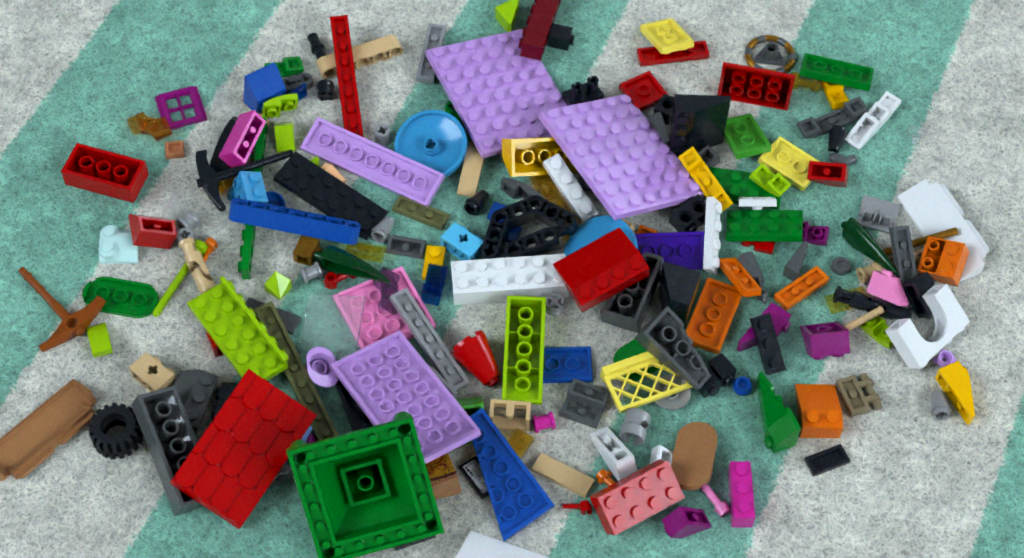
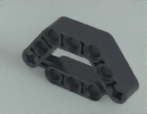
M533 195L498 209L492 214L481 248L482 258L536 256L552 251L558 247L560 237L572 235L577 231L576 218L571 212L538 195ZM535 205H540L539 208L533 209ZM523 212L520 216H515L516 213ZM552 213L556 214L554 217H548ZM500 219H505L504 222L498 223ZM536 219L550 226L513 240L505 246L509 231ZM500 236L497 240H492L493 237ZM550 236L554 237V238H553L552 240H550V241H547V240H546V238H548V237H550ZM530 244H536L535 247L528 248ZM513 251H518L517 254H515V255H510L511 252H513Z

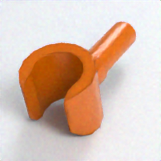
M208 237L205 241L208 245V249L203 256L205 262L211 252L215 251L213 247H218L216 240L212 237Z

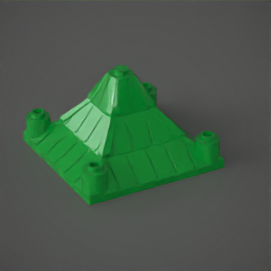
M405 411L399 412L394 416L393 421L308 444L304 440H296L290 445V448L286 449L319 558H355L444 533L414 419L410 413Z

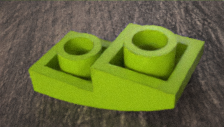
M298 94L281 95L264 102L262 117H280L281 111L297 109Z
M877 316L859 326L879 344L888 349L894 346L885 332L889 327L886 325L885 319Z

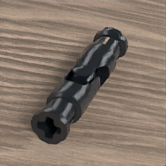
M837 286L833 296L834 303L841 302L847 304L848 307L866 310L867 312L877 308L878 302L884 304L883 309L885 312L879 316L890 320L911 319L913 309L910 307L903 308L880 298H869L857 291L844 290L841 286Z

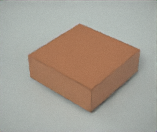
M183 140L165 142L166 159L185 157Z

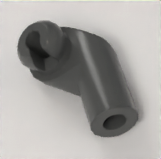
M831 153L829 155L831 163L847 164V166L857 163L855 155L844 157L839 153Z

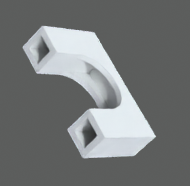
M947 284L934 285L922 296L935 319L934 333L929 340L926 341L921 337L910 318L897 319L885 330L903 361L910 369L926 367L928 361L932 357L937 356L944 346L950 344L953 341L952 338L956 334L961 333L970 322Z

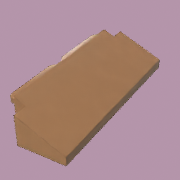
M72 379L0 438V479L2 481L10 475L16 480L24 478L55 452V447L59 444H65L92 421L91 417L93 414L95 415V412L91 407L97 403V400L90 389Z

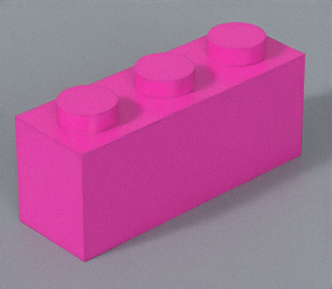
M255 110L240 114L218 157L230 168L246 164L266 121Z
M730 461L727 472L732 528H752L755 520L751 461Z

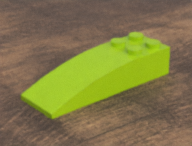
M507 296L502 400L531 402V404L542 405L546 297Z

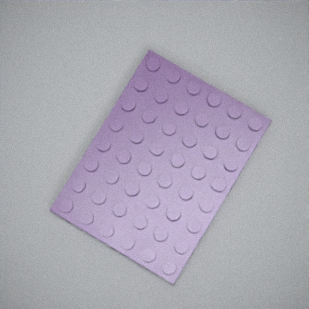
M522 29L426 50L425 53L482 159L502 154V138L552 136L538 118V114L540 111L567 106L542 62L520 56L521 49L518 46L520 38H524L522 37Z
M623 94L539 112L538 118L613 220L683 204L697 194L702 198L704 197V193L699 185L694 181L676 155L673 154V151H670L669 146L664 144L655 128L641 110L635 107L628 95Z

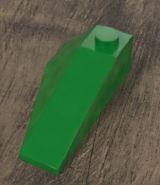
M759 372L756 383L765 436L764 443L768 449L771 448L774 454L794 447L801 427L791 409L783 406L782 397L775 395L774 387L764 373Z

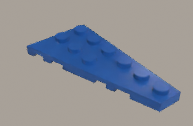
M481 408L470 416L481 431V436L473 439L472 443L497 523L505 542L551 510L554 504L484 409Z

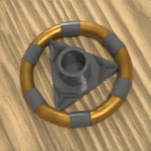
M762 35L756 37L745 48V59L750 67L765 69L756 63L778 65L784 67L770 71L786 73L795 63L796 54L793 47L788 41L778 36ZM769 41L752 59L753 47L759 43ZM776 43L785 47L788 51V63H786L779 52V46Z

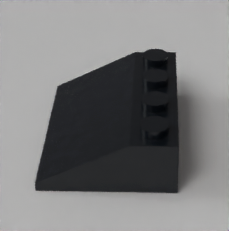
M675 94L669 130V148L677 158L691 147H694L699 152L707 145L713 147L723 143L731 96Z

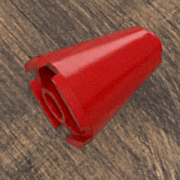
M480 330L475 332V337L467 336L453 347L454 351L450 353L484 386L489 385L493 387L499 383L501 373L487 337Z

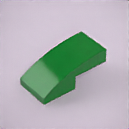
M300 56L283 57L282 62L275 63L282 78L304 72Z

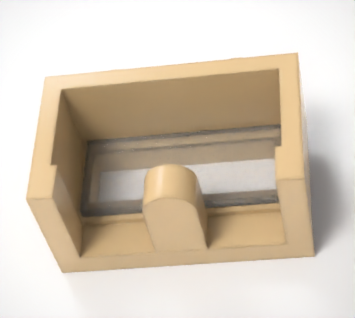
M491 399L489 417L498 429L529 431L531 402Z

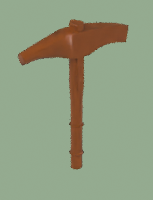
M21 267L18 271L24 280L36 290V293L63 320L52 336L46 342L39 345L42 352L63 344L76 336L84 335L85 329L96 318L106 303V300L97 296L89 305L70 314L25 267Z

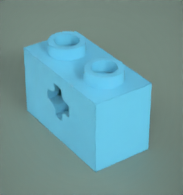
M455 222L440 237L441 246L446 247L448 252L462 261L476 260L481 255L482 238L473 235L464 226H460Z

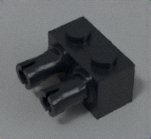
M591 76V78H587V82L584 84L580 82L573 83L571 89L562 92V99L569 106L603 99L604 94L598 86V77Z

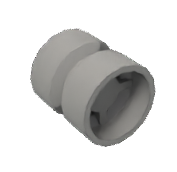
M638 408L628 409L624 417V424H622L619 433L620 440L629 443L630 437H634L633 445H643L647 434L646 430H648L651 421L650 414Z

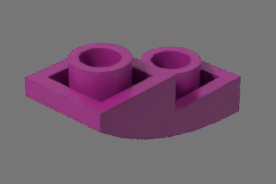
M803 222L802 242L807 241L810 244L827 246L830 232L829 227L810 226L809 222Z

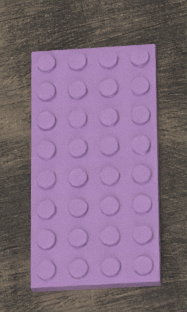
M400 330L330 364L332 371L374 426L393 421L394 416L399 412L405 411L412 415L425 464L481 436L478 426Z

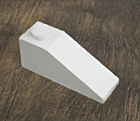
M608 427L589 434L610 472L618 481L637 471L634 455Z

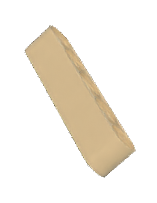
M388 35L353 46L354 68L357 70L361 66H369L377 63V61H385L393 58V56L402 55L403 48L395 35ZM334 53L322 56L316 61L323 79L337 76Z

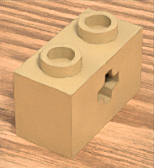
M147 352L129 367L131 376L150 392L171 387L175 382L176 374L170 367L165 368L156 356H151Z

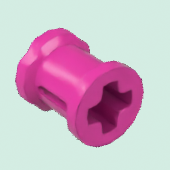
M552 411L548 412L547 415L537 417L532 415L535 433L548 428L556 429Z

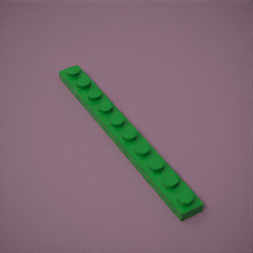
M262 117L266 123L253 148L255 153L251 154V162L260 160L265 156L268 130L266 117ZM263 166L250 171L261 172L262 174ZM244 224L246 225L245 230H242V241H244V244L240 245V257H242V260L238 261V273H241L242 279L250 280L256 226Z

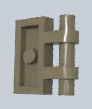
M866 373L859 376L861 381H857L855 375L836 380L835 385L850 417L868 413L870 411L869 404L873 405L875 411L882 409L880 396L875 393L873 389L874 384ZM862 389L866 390L868 396H864Z

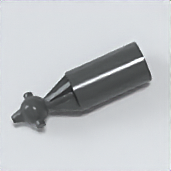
M751 251L744 252L739 255L737 260L761 287V295L757 296V298L766 304L768 293L766 289L763 290L764 276L754 253Z

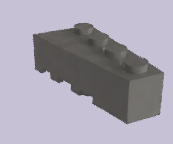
M644 252L642 257L650 268L649 276L613 295L606 307H603L600 311L602 322L639 333L660 281L664 262L662 256Z

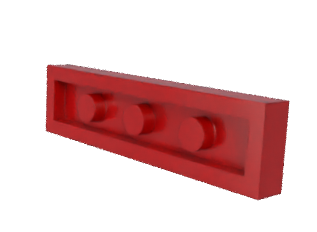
M706 41L694 42V47L671 52L670 54H661L655 47L637 48V57L641 67L708 59L709 50Z

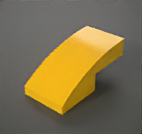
M821 81L832 110L843 108L844 103L850 101L843 91V85Z

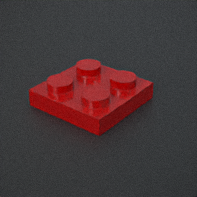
M650 71L619 84V90L623 94L628 95L635 107L641 111L657 105L663 94L668 95Z

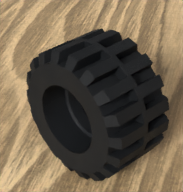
M112 403V406L107 404L103 410L99 408L96 411L97 415H92L88 431L94 448H96L99 454L102 453L105 458L110 455L111 459H116V456L123 459L126 453L128 456L132 455V449L138 450L139 446L137 443L142 444V437L144 436L132 407L128 406L126 408L125 404L121 403L118 406L117 403ZM113 426H126V429L120 435H106L107 431Z

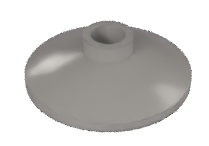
M666 374L659 378L671 381L673 374ZM675 375L673 383L677 385L686 384L684 379ZM657 382L655 390L664 392L668 386ZM691 388L674 394V397L667 396L654 402L666 410L681 409L690 400Z

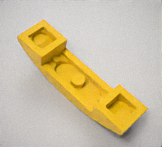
M691 147L678 157L694 181L699 185L706 197H715L721 203L722 212L734 204L694 147Z

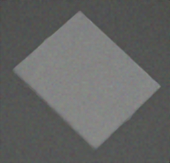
M309 294L298 351L300 358L306 359L307 353L314 347L328 349L335 356L336 361L356 352L366 297L338 294Z

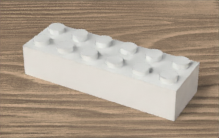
M550 254L451 261L454 305L507 301V296L547 297L551 293H558L563 297H569V291L553 267L554 263L565 258L566 255Z

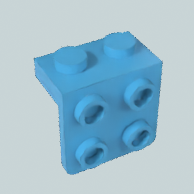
M240 171L232 187L227 192V199L230 201V204L234 198L268 204L261 172Z

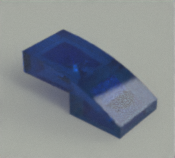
M433 263L428 264L426 280L423 283L421 294L423 303L439 306L447 277V266Z

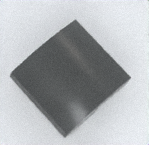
M574 378L560 409L559 416L597 429L608 403L610 392L609 390Z

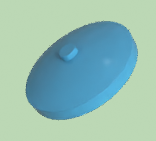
M425 110L408 118L398 130L394 143L396 153L443 173L445 178L461 166L468 148L467 136L461 123L451 114L440 110Z
M597 216L580 224L577 231L569 236L564 254L568 256L619 227L637 250L638 244L634 232L623 220H613L611 216Z

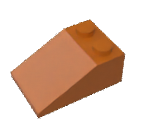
M795 384L798 423L801 427L799 438H840L843 430V419L835 385Z

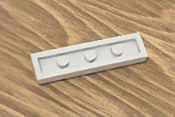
M559 153L543 161V167L579 221L584 222L598 216V211Z
M706 197L703 270L715 275L718 273L720 266L718 251L721 247L719 232L722 228L720 222L722 205L715 197Z

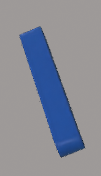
M240 198L231 200L228 216L229 220L238 223L350 245L358 243L361 224L356 221Z

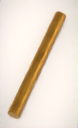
M954 227L912 240V246L914 248L926 244L928 236L944 239L957 235L958 230ZM892 247L883 249L886 256L893 254Z

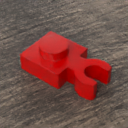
M742 241L741 243L745 247L754 246V251L771 255L775 242Z

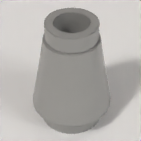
M389 216L381 220L371 230L372 239L377 243L387 241L394 220Z
M935 390L931 393V415L936 420H946L951 413L950 406L943 391Z

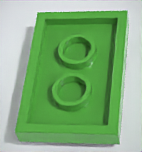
M751 113L727 119L724 139L736 159L771 152V144Z

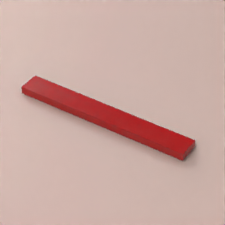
M348 15L331 16L330 23L344 129L364 138Z

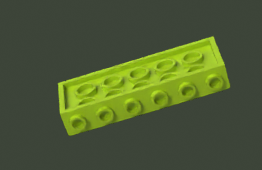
M224 276L219 278L220 284L187 302L188 308L241 378L250 369L256 375L268 381L288 369L287 360L289 358L287 353L283 349L280 350L278 348V343L274 336L268 335L262 321L258 322L253 309L245 305L246 302L243 296L234 291L233 283L230 280L227 281Z

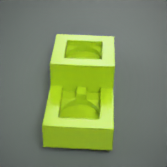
M763 163L749 176L753 182L777 197H780L792 185L779 172L775 175Z
M106 323L87 327L93 358L113 353Z

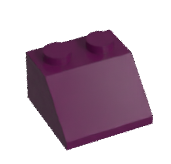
M838 321L800 326L807 354L811 358L821 360L825 356L843 357L844 354L850 353L849 330Z

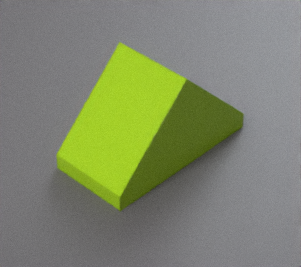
M509 0L495 7V18L506 32L513 30L519 11V0Z
M293 121L274 123L277 153L290 149L295 151Z

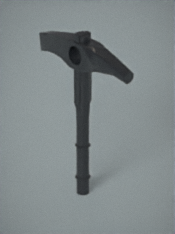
M290 149L215 173V170L207 161V150L197 151L196 165L199 179H196L198 188L203 187L208 198L222 212L226 210V206L219 194L220 181L235 177L240 171H250L290 158L293 155V150Z

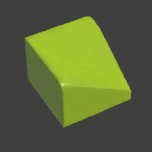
M275 271L265 282L264 288L267 293L281 300L292 288V283L289 278Z

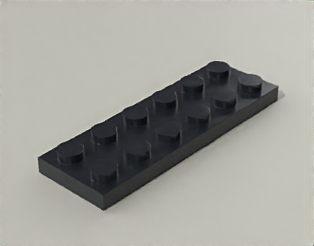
M296 151L274 176L273 181L325 215L360 223L359 237L366 241L371 236V230L388 213V211Z

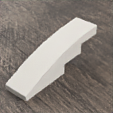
M886 91L881 99L875 102L868 113H864L844 141L860 150L891 117L902 100Z

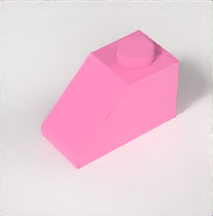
M886 269L873 271L866 292L895 305L908 306L909 302L900 279L893 276L892 271Z

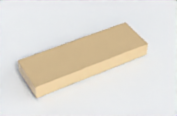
M542 452L531 468L532 472L586 498L595 483V479Z

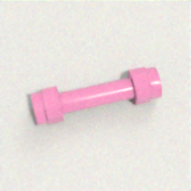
M708 484L701 486V490L715 506L714 511L721 518L725 516L724 513L726 515L730 513L731 509L725 501L722 502Z

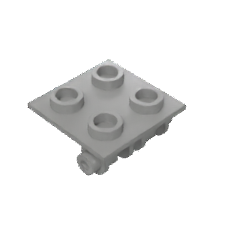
M864 195L857 221L863 227L889 234V228L894 227L896 224L900 204Z

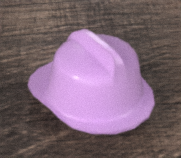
M314 347L309 350L306 356V370L310 379L318 386L325 388L336 385L338 377L332 371L330 365L336 362L335 356L331 351L323 347Z

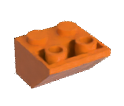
M928 236L917 272H928L933 280L958 287L969 250L965 243Z

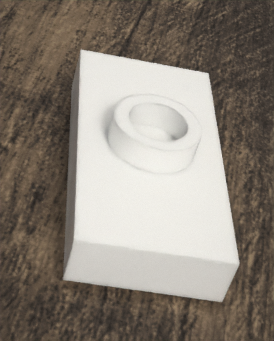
M739 197L738 205L752 207L753 210H762L763 207H777V200L775 197Z

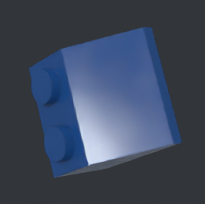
M274 62L246 75L244 78L243 102L258 114L262 112L264 102L281 95H286L285 84Z

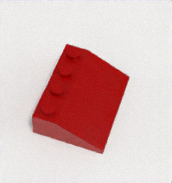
M723 62L717 96H731L732 101L788 111L796 75Z
M620 227L553 264V267L582 313L649 276L650 269L640 252Z

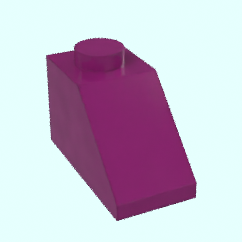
M679 506L662 519L665 531L670 538L681 539L712 527L703 509Z

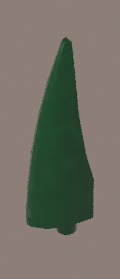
M851 217L848 221L842 222V237L848 244L886 270L892 271L894 275L898 274L882 248L856 219Z
M330 245L322 253L318 251L314 253V258L320 260L322 268L337 274L351 275L390 284V280L370 264L338 247Z

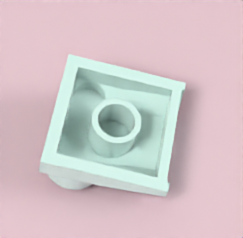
M114 225L103 227L100 231L99 263H138L139 246L133 245L131 230L118 229Z

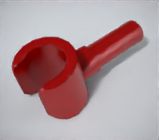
M583 500L579 504L563 503L564 509H580L582 515H586V511L588 514H592L591 504L587 500Z

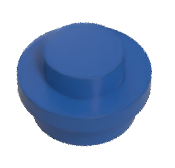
M742 376L735 379L733 390L736 394L746 396L751 393L753 385L749 378Z

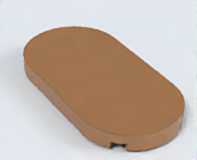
M692 422L686 424L677 434L671 468L681 489L697 490L702 485H706L711 479L718 437L716 430L707 423Z

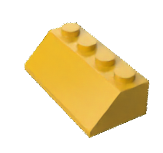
M552 136L502 138V158L510 177L549 175L542 163L558 153L572 174L578 173Z

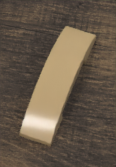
M472 139L465 156L457 195L472 197L477 192L485 158L482 159Z

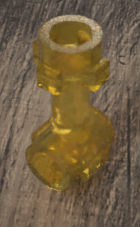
M791 73L796 75L793 85L794 90L799 85L811 88L812 92H819L821 81L816 79L813 81L800 79L799 73Z

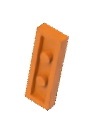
M736 257L719 259V268L743 297L761 295V287Z
M815 266L775 293L773 299L785 311H788L827 284L830 278L818 266Z

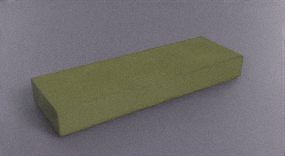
M401 195L392 207V211L441 231L450 218L448 213L430 206L425 207Z

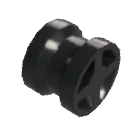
M324 79L317 83V97L320 101L333 100L335 98L333 81Z

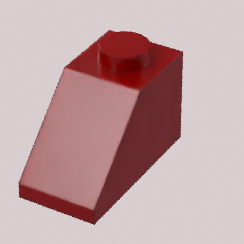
M809 161L807 180L828 186L847 187L849 169L847 164Z

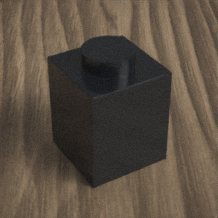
M552 23L548 35V47L568 51L569 46L574 44L575 35H572L573 27Z

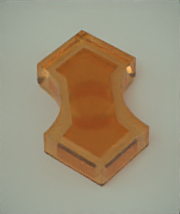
M141 112L127 119L133 135L148 134L154 137L157 142L173 134L166 117L153 119L146 116L144 112Z

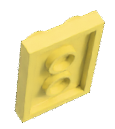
M673 18L640 25V32L661 54H670L671 52L684 51L694 47V40Z
M781 136L771 145V152L763 153L758 159L759 164L763 163L775 174L779 172L789 183L802 192L812 182L807 180L809 161L820 162Z

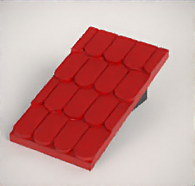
M248 369L174 475L170 484L237 529H240L288 459L286 449L290 448L294 441L301 440L317 415Z

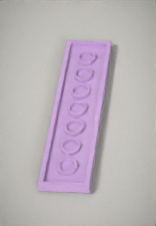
M317 117L300 147L304 152L315 157L317 156L330 164L425 207L430 205L445 178L443 173Z

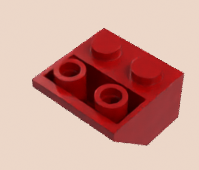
M129 214L134 246L171 248L177 237L175 220Z

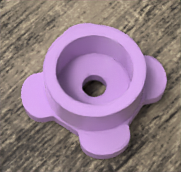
M942 349L938 356L933 357V362L942 368L956 362V359L950 351Z

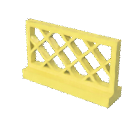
M648 351L601 368L600 378L603 383L605 382L619 413L690 389L693 386L687 382L683 385L673 383L675 375H678L664 366V364L661 365L662 362ZM653 366L660 369L657 376L647 373V369ZM662 370L673 374L671 381L659 378ZM637 373L642 375L640 382L628 379L630 374ZM644 377L655 380L652 388L642 384ZM617 379L624 383L622 388L618 389L613 387L610 381ZM657 382L667 385V390L664 392L655 390ZM626 383L637 387L634 395L623 391ZM639 388L650 392L649 397L641 398L636 396ZM621 395L631 398V403L622 406L619 400Z

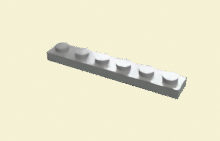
M407 287L391 295L389 300L436 371L456 392L468 386L470 381Z

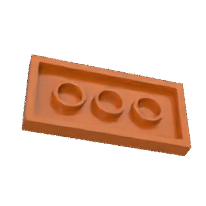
M709 277L707 278L686 329L688 337H691L693 341V346L718 355L720 354L742 295L735 286Z

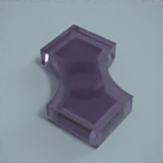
M383 267L380 273L390 280V284L373 280V285L381 292L378 307L396 315L397 310L389 298L398 292L397 284L400 275Z

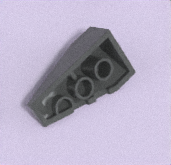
M666 306L634 338L651 355L696 390H700L711 375L701 356L697 354L692 345L691 337H688L684 330L682 320Z

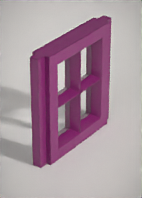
M197 86L174 90L155 97L165 131L208 120ZM189 95L192 103L182 106L179 97ZM176 98L179 107L169 109L166 100ZM193 107L196 116L186 119L184 110ZM180 111L183 120L173 122L170 113Z

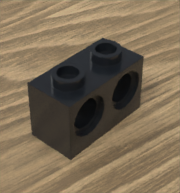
M697 194L670 212L669 223L678 232H696L700 225H705L706 201Z

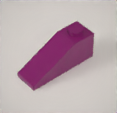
M772 302L761 315L770 313L776 336L778 337L781 332L786 333L790 328L791 314ZM752 326L739 340L737 346L739 352L757 345Z

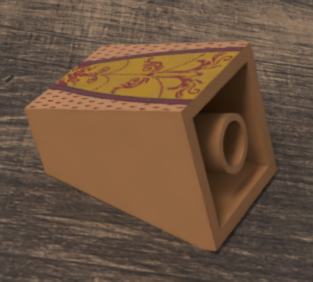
M448 453L426 464L435 499L462 493L458 475Z

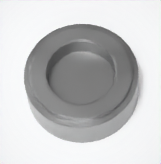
M843 257L835 258L831 264V270L837 275H846L851 267L850 262Z

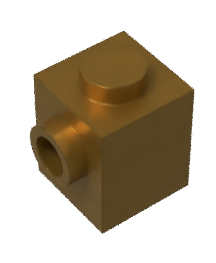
M301 235L293 251L294 262L312 266L315 261L314 253L316 251L322 253L319 239Z

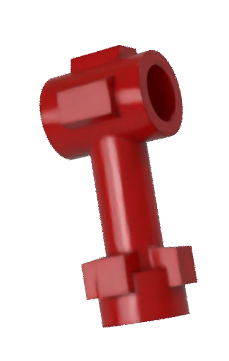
M329 272L325 275L324 286L328 289L337 288V282L348 277L354 279L356 276Z

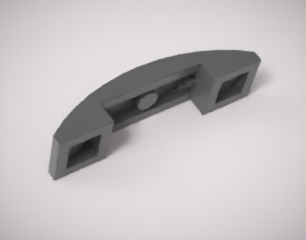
M859 96L845 102L843 108L817 119L809 117L796 123V126L804 138H815L829 133L833 125L846 127L862 117L869 109Z
M505 177L501 179V190L512 199L518 196L526 199L533 195L544 198L538 191L520 181ZM540 205L534 206L536 209L540 207ZM552 213L548 217H554L556 214Z

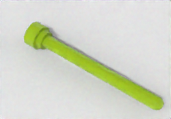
M196 239L194 244L197 251L204 255L208 245ZM186 262L153 310V316L158 317L188 273L189 268Z

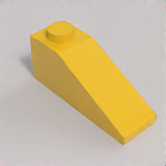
M958 360L938 369L935 379L966 424L969 425L975 416L970 376L968 370Z

